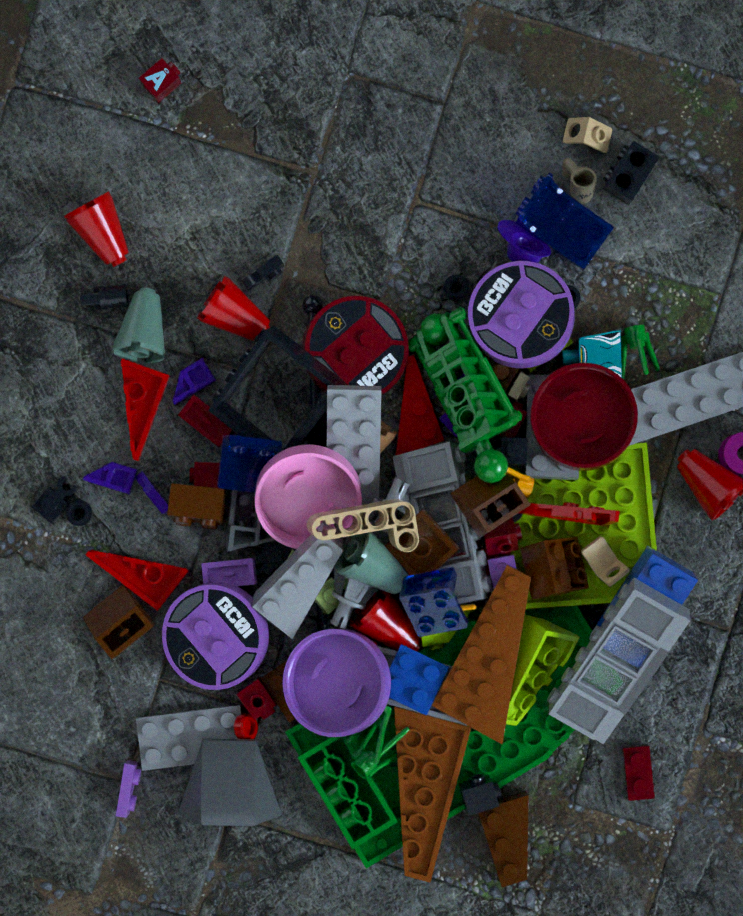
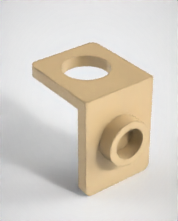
M590 117L569 118L563 143H583L602 153H606L612 128ZM576 124H580L578 135L572 137L571 131Z
M599 536L581 550L582 555L596 576L609 587L630 572V569L617 559L602 536ZM620 569L615 576L608 577L611 572Z

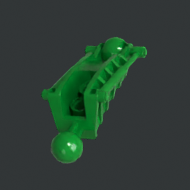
M459 307L451 313L430 314L422 321L421 328L416 331L417 335L408 340L409 351H416L435 387L434 391L453 425L454 433L457 434L460 443L458 445L459 449L463 453L472 452L476 449L478 454L474 463L476 475L486 483L498 482L506 475L508 462L501 452L492 448L489 439L515 426L517 422L522 420V414L520 411L514 410L488 359L480 351L464 321L467 318V311ZM458 323L467 339H462L457 326ZM446 344L445 346L436 351L435 346ZM462 369L465 377L458 380L455 372Z

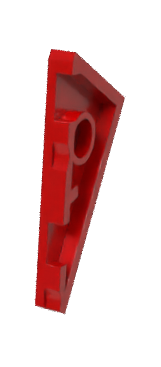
M414 355L409 356L407 360L396 456L445 441Z
M122 358L121 367L126 398L127 423L129 424L130 449L132 459L139 461L170 375Z
M564 502L563 506L530 503V506L517 513L604 527L619 522L620 511L605 510V508L595 506L581 508L579 504Z
M91 549L85 554L157 611H159L190 571L183 567Z

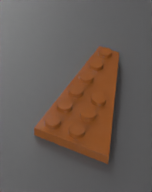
M507 564L432 704L438 710L500 744H503L531 576Z

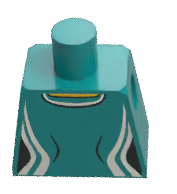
M621 330L578 338L576 340V350H562V365L593 363L614 371L622 378Z

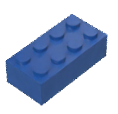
M647 545L609 606H615L619 600L618 594L624 584L629 585L633 578L638 579L682 605L698 579L691 570ZM604 614L602 615L596 626L600 627L602 625V623L605 620L603 618ZM618 630L614 631L603 647L637 668L641 666L651 651L650 648Z

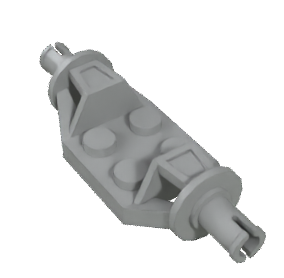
M394 478L386 499L375 497L373 503L391 499L403 500L410 484ZM402 506L397 507L395 510L396 519H400L405 514ZM377 510L369 514L368 520L370 524L378 521L379 515L375 521L371 520L377 513ZM388 529L373 532L383 545L390 541ZM349 536L345 537L343 543L348 545L352 538ZM333 567L335 590H333L332 595L340 602L330 623L335 626L340 625V628L345 629L353 609H365V603L379 589L347 578L348 583L345 592H343L345 577L336 572L338 570Z

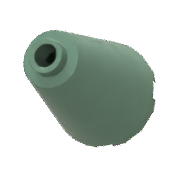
M141 288L140 291L134 293L113 343V350L116 356L137 362V358H146L145 363H156L164 360L165 346L160 296L156 294L155 290Z
M373 532L349 536L352 538L348 545L343 543V552L334 566L338 570L336 572L340 575L391 594L403 592L409 584L408 572Z

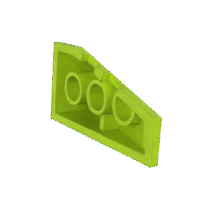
M525 615L506 724L518 725L536 702V693L544 684L548 686L553 679L550 676L558 665L563 667L568 661L580 638L578 635L543 618Z

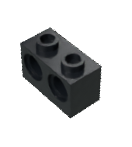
M635 141L632 142L630 147L627 145L623 146L616 157L620 160L616 169L610 167L603 178L607 182L603 190L627 205H630L660 158ZM630 156H639L642 160V165L638 167L632 165ZM616 178H626L628 181V187H618L616 184Z

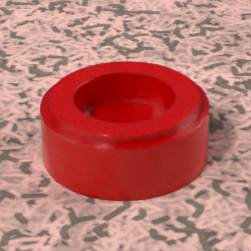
M250 714L238 715L234 722L236 737L238 739H254L258 732L257 720H254Z

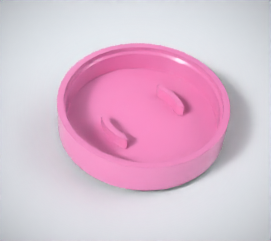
M298 445L279 452L263 467L256 483L255 509L262 527L273 539L294 549H297L311 535L307 529V521L313 514L362 505L361 484L354 467L338 452L319 445ZM347 515L343 518V528H349L352 525V515Z

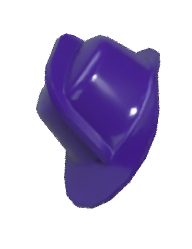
M501 220L498 223L499 233L508 242L507 257L512 262L530 261L539 263L542 257L551 255L550 247L539 240L525 226L511 220Z

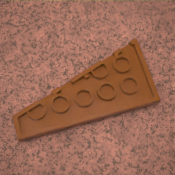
M394 706L396 735L405 727L410 729L396 743L404 875L430 883L471 727Z

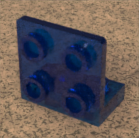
M223 435L217 487L220 489L255 493L256 483L261 470L274 456V452H281L282 441Z
M454 567L405 576L403 578L399 599L419 637L468 627V621L454 593L457 579Z

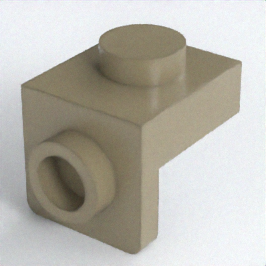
M520 372L509 390L506 391L504 389L508 399L517 401L519 397L522 399L525 397L531 386L527 383L530 378L529 376Z

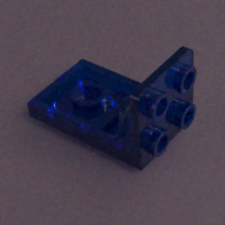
M549 172L546 178L541 175L530 192L533 194L531 199L526 196L515 213L518 216L516 224L584 271L614 227L565 193L554 182V175Z

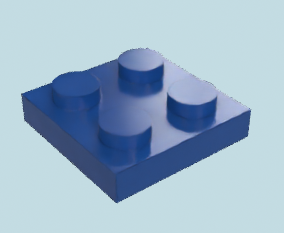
M401 644L389 669L391 675L389 698L427 716L449 667Z

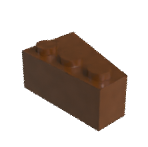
M527 791L498 799L499 807L478 813L502 888L527 880L529 807Z

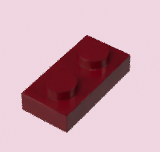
M193 395L178 416L220 448L233 430L208 411L210 407Z
M650 746L622 747L627 800L654 799Z

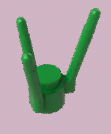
M634 325L624 328L625 336H621L622 379H625L627 345L630 346V349H638L645 375L649 373L644 352L645 346L655 370L659 371L660 366L650 342L649 332L645 330V325Z
M389 706L385 707L379 718L371 725L380 728L374 764L380 762L386 726L392 712V708ZM357 733L349 735L346 743L350 744Z
M374 726L369 728L360 746L351 755L354 759L351 763L352 768L360 777L365 779L367 777L371 778L378 770L397 759V753L380 763L374 764L375 754L370 750L363 752L376 729ZM405 727L382 747L380 757L409 732V727Z

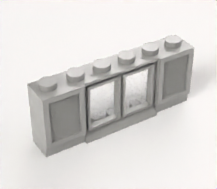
M447 442L393 456L397 478L410 484L403 501L410 503L414 507L415 515L424 509L460 548L423 584L419 585L426 584L448 570L451 572L450 576L425 592H430L432 597L453 592L454 597L435 602L431 608L456 606L489 599L493 591L491 578L486 573L487 556L484 550H481L480 540L482 537L479 538L450 495L451 492L470 481V476L465 472L464 467L465 453L459 449L458 445L460 443Z
M633 578L629 585L624 584L618 594L619 600L615 606L610 605L603 617L605 619L600 627L596 626L589 637L591 641L586 648H580L575 657L576 663L572 668L568 667L561 678V685L558 689L553 688L547 699L549 702V715L602 744L608 739L622 717L626 715L691 621L690 609L636 578Z

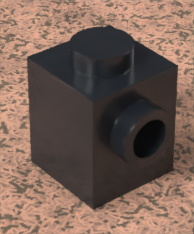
M501 437L499 444H495V450H498L506 457L508 467L511 469L526 468L528 438Z
M475 774L469 777L468 781L458 783L463 803L469 816L499 807L497 798L501 797L500 788L497 781L493 782L488 774Z

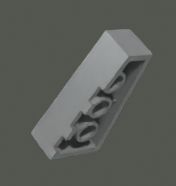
M322 522L317 530L322 532V528L329 525ZM310 535L254 593L252 607L293 639L343 552V537L319 540Z

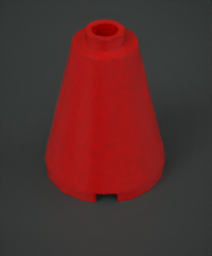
M109 191L64 215L69 225L105 265L111 263L115 267L127 260L125 255L129 251L113 197Z
M225 275L222 277V282L219 281L205 301L204 305L206 307L204 310L200 311L197 315V319L205 324L254 341V338L263 328L265 330L270 328V320Z
M687 449L678 457L677 461L679 464L677 469L706 515L712 521L729 509L738 496H742L743 478L696 449L691 452Z
M386 591L376 592L365 603V609H355L354 612L357 614L355 621L352 618L349 620V625L353 629L395 651H398L401 644L415 651H418L422 645L420 632L394 596Z

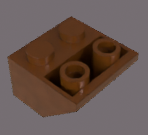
M507 475L494 483H486L476 476L450 493L479 538L531 505L517 483Z
M171 483L167 515L178 526L191 527L192 523H200L199 525L202 528L217 530L218 525L224 526L226 492L224 489Z
M577 537L545 540L520 548L525 572L531 576L529 590L532 600L589 589L587 573L584 568L581 547Z
M125 585L120 586L83 617L93 637L111 660L118 657L157 625Z

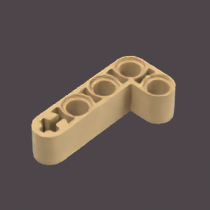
M391 499L313 514L307 521L308 532L319 540H330L388 529L390 543L400 551L411 552L419 543L414 507L401 499ZM403 505L405 514L402 518L396 519L395 510ZM377 510L379 512V519L376 523L370 524L368 520L369 514ZM347 515H352V525L349 528H343V518ZM320 521L328 525L334 524L335 528L325 526L322 528V532L316 529V527L320 526ZM404 532H408V542L404 545H400V535Z

